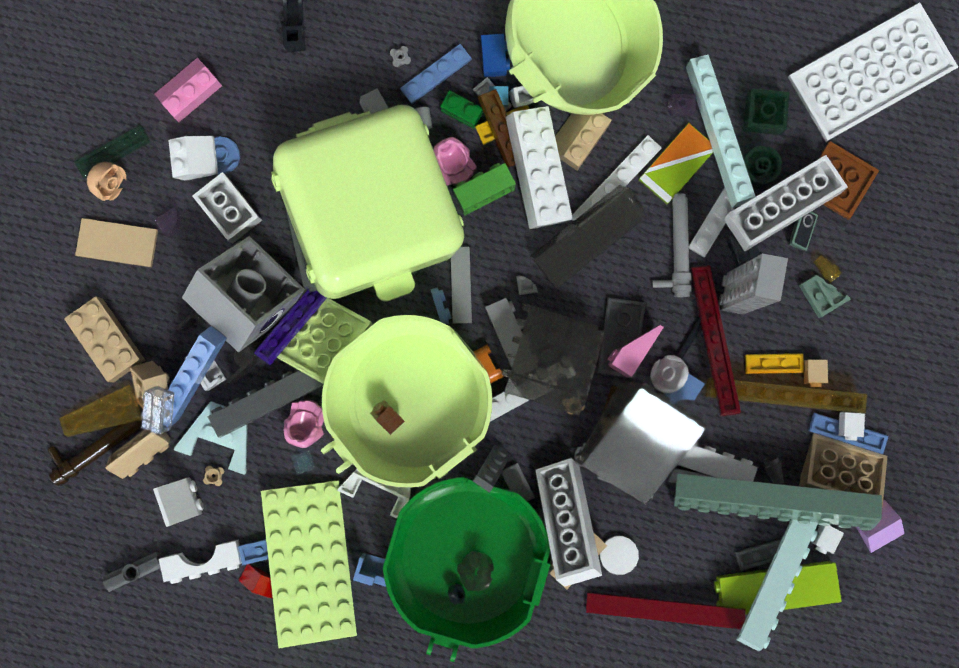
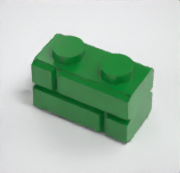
M452 91L448 92L441 105V112L472 129H475L483 115L482 107L474 105L471 101Z

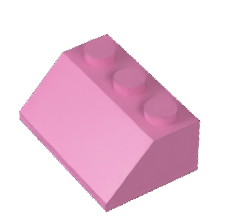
M196 58L158 90L155 96L169 113L180 122L222 87V85L207 67Z

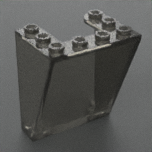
M631 381L628 383L621 382L575 463L626 492L634 500L647 504L705 431L707 425L701 422L702 418L686 413L687 409L685 407L669 402L671 399L662 393L658 395L653 392L654 388L652 386L636 382V384Z

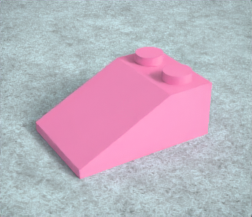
M659 325L618 350H613L607 359L610 361L608 366L627 378L632 377L664 327Z

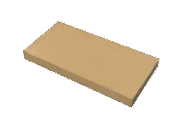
M82 218L75 256L152 267L158 230Z

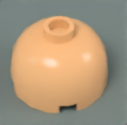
M97 163L92 167L87 176V185L90 192L102 201L107 199L110 201L114 200L122 190V188L118 189L122 180H126L125 170L114 163Z

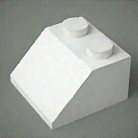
M184 136L169 140L173 178L192 180L218 174L214 136Z

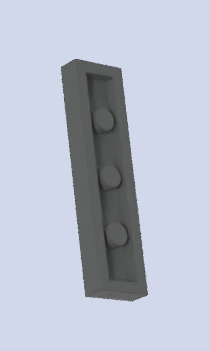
M494 445L473 482L490 493L511 456L507 450Z

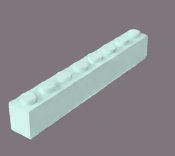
M709 55L690 59L686 70L731 207L741 206L756 196Z
M790 520L737 637V641L757 651L767 648L771 640L768 635L771 629L775 630L779 619L776 617L779 611L783 612L787 602L784 599L787 594H791L795 584L792 581L795 576H799L802 570L800 563L802 559L807 558L810 549L807 547L810 541L813 542L817 536L818 531L815 529L818 522L803 524L799 523L798 520Z

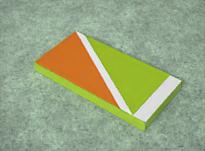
M688 123L639 178V181L665 204H668L713 153L710 141Z

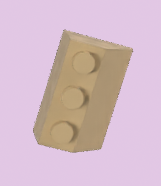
M572 113L555 136L560 159L578 171L612 120L603 114L582 115Z
M155 421L111 454L105 468L122 479L127 475L131 477L139 470L138 467L140 465H147L151 462L157 452H164L169 447L171 438Z

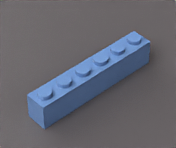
M212 326L198 336L152 417L153 420L168 430L180 419L226 341V336Z

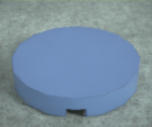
M215 137L218 174L222 172L227 174L238 166L240 151L236 143L231 139Z

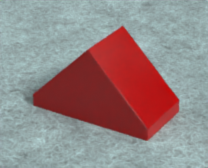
M247 564L239 581L252 593L273 599L270 574L251 564Z

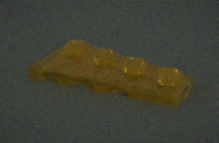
M127 385L60 417L59 420L64 435L69 437L143 420L133 388Z

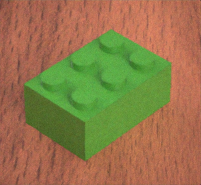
M497 163L489 168L490 171L484 174L479 172L472 177V180L468 182L464 180L455 185L456 188L453 189L454 197L464 216L515 190L516 183L505 163L502 165Z

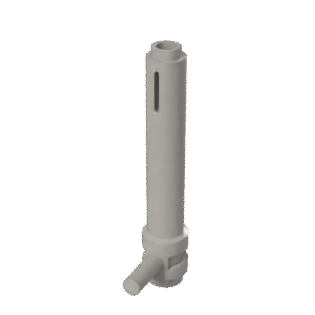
M675 194L674 198H672L674 273L672 274V280H653V288L672 287L674 297H690V292L692 291L691 285H689L691 273H689L688 198L686 194Z

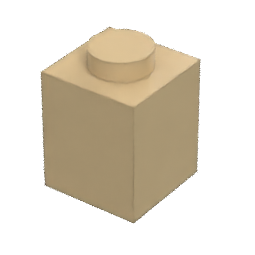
M804 360V383H810V387H822V383H828V360Z

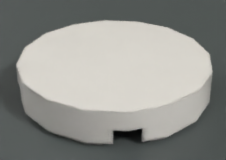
M667 355L654 364L650 377L656 389L663 393H673L684 386L689 372L687 365L681 358L675 355Z
M624 536L608 538L604 542L607 547L600 553L602 565L609 572L616 575H624L631 572L639 559L636 545Z

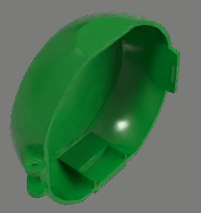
M466 477L448 479L433 484L407 502L398 514L383 565L385 585L398 613L415 631L431 636L426 654L431 655L434 644L453 649L450 657L452 662L455 661L459 645L469 648L487 647L510 638L525 627L531 620L534 606H539L550 568L548 560L550 553L548 534L542 520L532 506L514 491L494 485L489 493L474 483V479ZM460 584L465 591V600L463 603L455 605L449 599L448 588L451 585Z

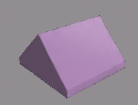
M883 500L882 519L874 529L865 531L856 527L871 553L904 534L902 519L885 500Z

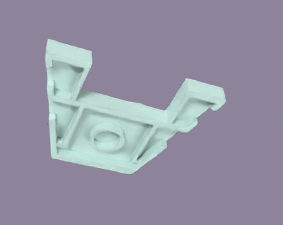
M210 401L175 446L174 450L191 456L198 437L235 450L228 469L245 475L247 470L248 424L218 438L207 416L212 414L211 411L220 406L223 409L226 406Z

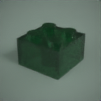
M751 88L746 94L743 131L774 135L783 134L787 130L790 92Z

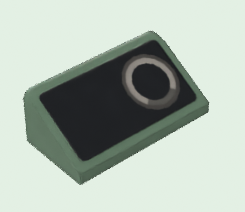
M809 212L796 220L789 246L807 251L818 217L817 214Z

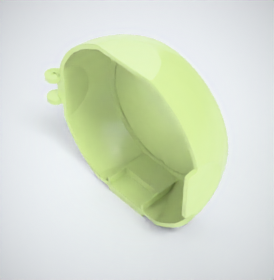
M510 0L508 6L505 36L508 53L513 64L509 72L511 75L514 74L533 97L534 103L542 100L556 109L574 114H603L617 110L629 103L656 76L655 73L662 54L663 30L659 10L654 0Z
M417 315L383 318L336 354L328 368L322 391V412L326 429L335 440L322 448L321 452L325 454L334 448L345 463L336 469L338 474L354 464L365 477L389 486L419 487L426 485L435 477L440 479L463 459L477 450L475 446L486 435L492 413V388L487 370L465 341L450 326L440 321ZM383 400L405 421L391 435L370 414L374 406Z

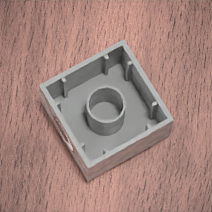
M248 236L199 268L182 298L213 328L226 336V342L239 353L279 323L296 304L305 289Z

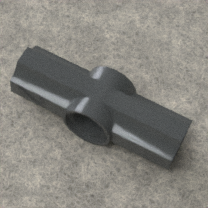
M156 551L103 576V584L110 592L160 569L159 559L162 557ZM131 567L136 569V576L131 575Z

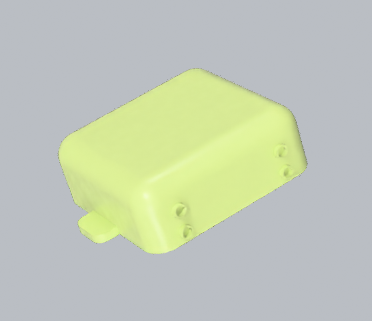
M397 105L372 114L370 111L358 115L356 113L351 115L348 112L314 123L313 127L308 128V131L296 134L297 138L283 142L275 150L273 171L271 172L272 183L276 192L280 191L307 263V269L305 270L310 284L314 283L317 291L327 298H341L374 286L378 298L382 301H391L411 293L415 286L412 272L450 259L464 241L463 220L457 214L430 143L427 125L423 124L420 114L411 106Z

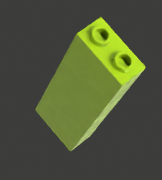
M825 561L802 564L799 576H795L792 581L795 585L791 594H787L784 599L787 602L784 610L842 602L836 563ZM768 569L716 576L717 581H714V589L716 593H719L720 600L717 601V606L746 609L745 615H748Z

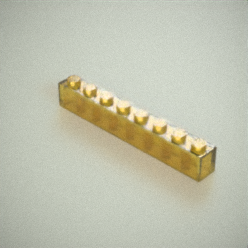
M707 378V398H716L712 378ZM734 380L739 401L866 414L867 394Z

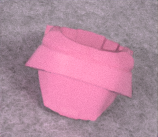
M448 137L434 146L433 150L446 185L455 186L464 180L468 182L477 169V166L469 157L470 150L468 147L454 137Z
M313 400L292 402L290 416L284 420V436L289 444L300 448H307L324 435L322 430L324 422L322 407Z

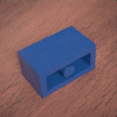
M504 34L481 35L484 77L506 76L507 70H510V59L506 58L505 54L508 49L506 40H504Z

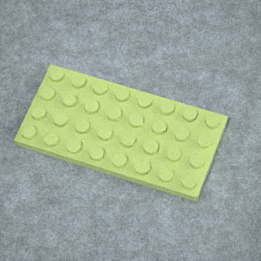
M339 481L261 491L278 648L357 636L340 492L337 491Z

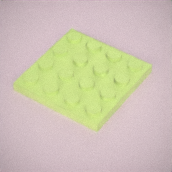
M327 298L277 358L324 384L328 368L335 355L369 329L372 322Z

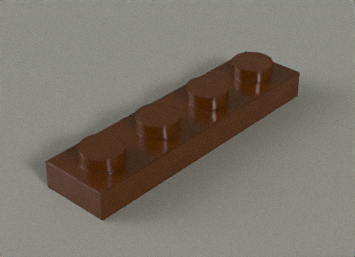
M497 89L478 96V100L507 168L516 164L507 127V113Z

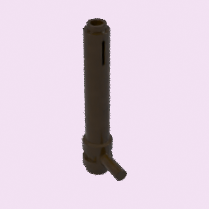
M132 415L71 459L67 458L63 461L55 446L48 448L49 454L57 465L49 473L50 479L57 486L60 484L64 485L69 481L70 477L74 478L77 476L80 470L142 428L143 420L139 415Z

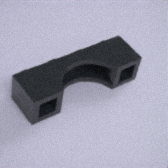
M283 0V46L287 52L306 51L303 0Z

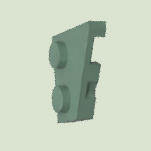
M818 275L799 285L818 318L823 317L851 300L849 296L842 295L836 290V287L827 284Z

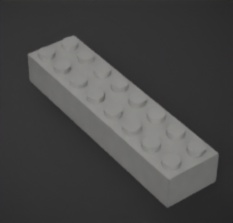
M762 253L728 272L727 276L724 275L722 280V287H725L724 293L720 294L718 305H721V310L746 314L781 301L788 258Z

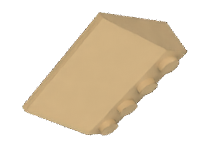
M813 433L801 473L799 487L882 495L883 507L887 456Z

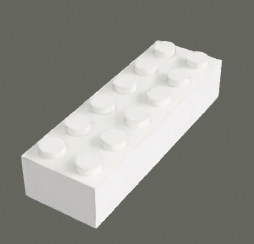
M549 106L512 112L506 116L529 229L573 220Z
M827 155L731 211L724 218V221L743 250L747 251L838 196L848 186Z
M570 458L536 469L556 580L563 586H568L602 576L580 466Z

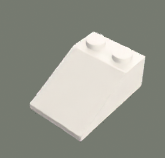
M190 477L153 489L166 527L203 514V503L200 498L197 499L195 493L197 491L196 483L194 480L191 481Z

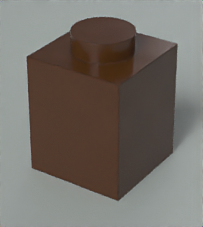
M385 400L376 404L370 413L390 435L405 422Z

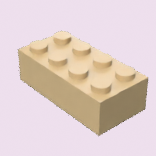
M94 297L64 318L107 382L117 381L131 371L130 367L145 361L103 298Z

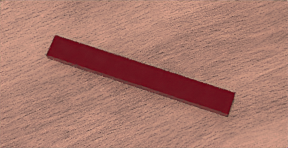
M710 265L692 267L690 271L720 417L740 414L741 410Z
M587 593L586 613L742 629L745 622L746 609Z

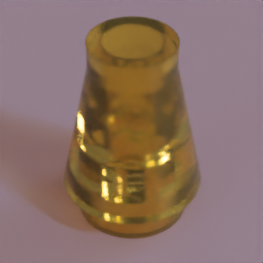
M823 255L813 262L825 281L828 280L832 283L842 274L839 270L840 267L826 259Z

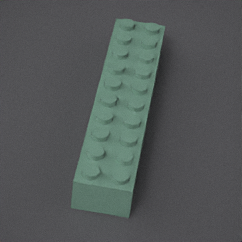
M677 474L674 506L680 510L694 508L704 513L712 510L718 511V514L722 515L738 513L737 515L741 517L756 515L760 519H769L770 517L778 518L779 521H790L792 519L798 520L799 523L803 524L818 522V525L830 526V524H837L841 528L855 526L865 531L874 529L882 519V495Z

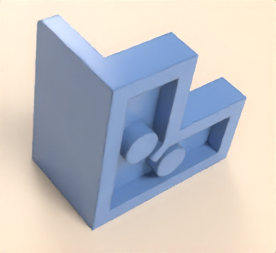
M363 553L359 558L353 580L371 586L373 583L386 586L383 574L385 559Z

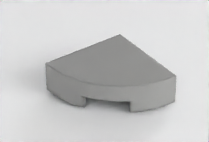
M516 276L519 295L538 293L536 285L530 279L524 276Z

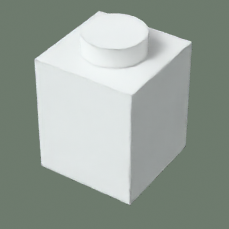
M839 413V436H845V440L857 441V437H864L865 414Z
M820 525L817 530V536L811 543L816 545L815 549L823 554H826L827 551L834 554L844 533L831 526Z

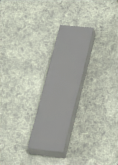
M460 247L451 257L453 324L472 323L470 247Z

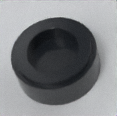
M454 584L448 588V596L453 604H460L465 600V591L460 584Z

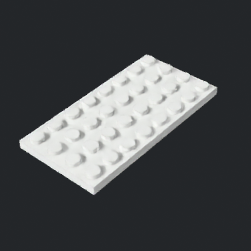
M918 3L788 76V79L825 142L957 69L958 65L921 3Z

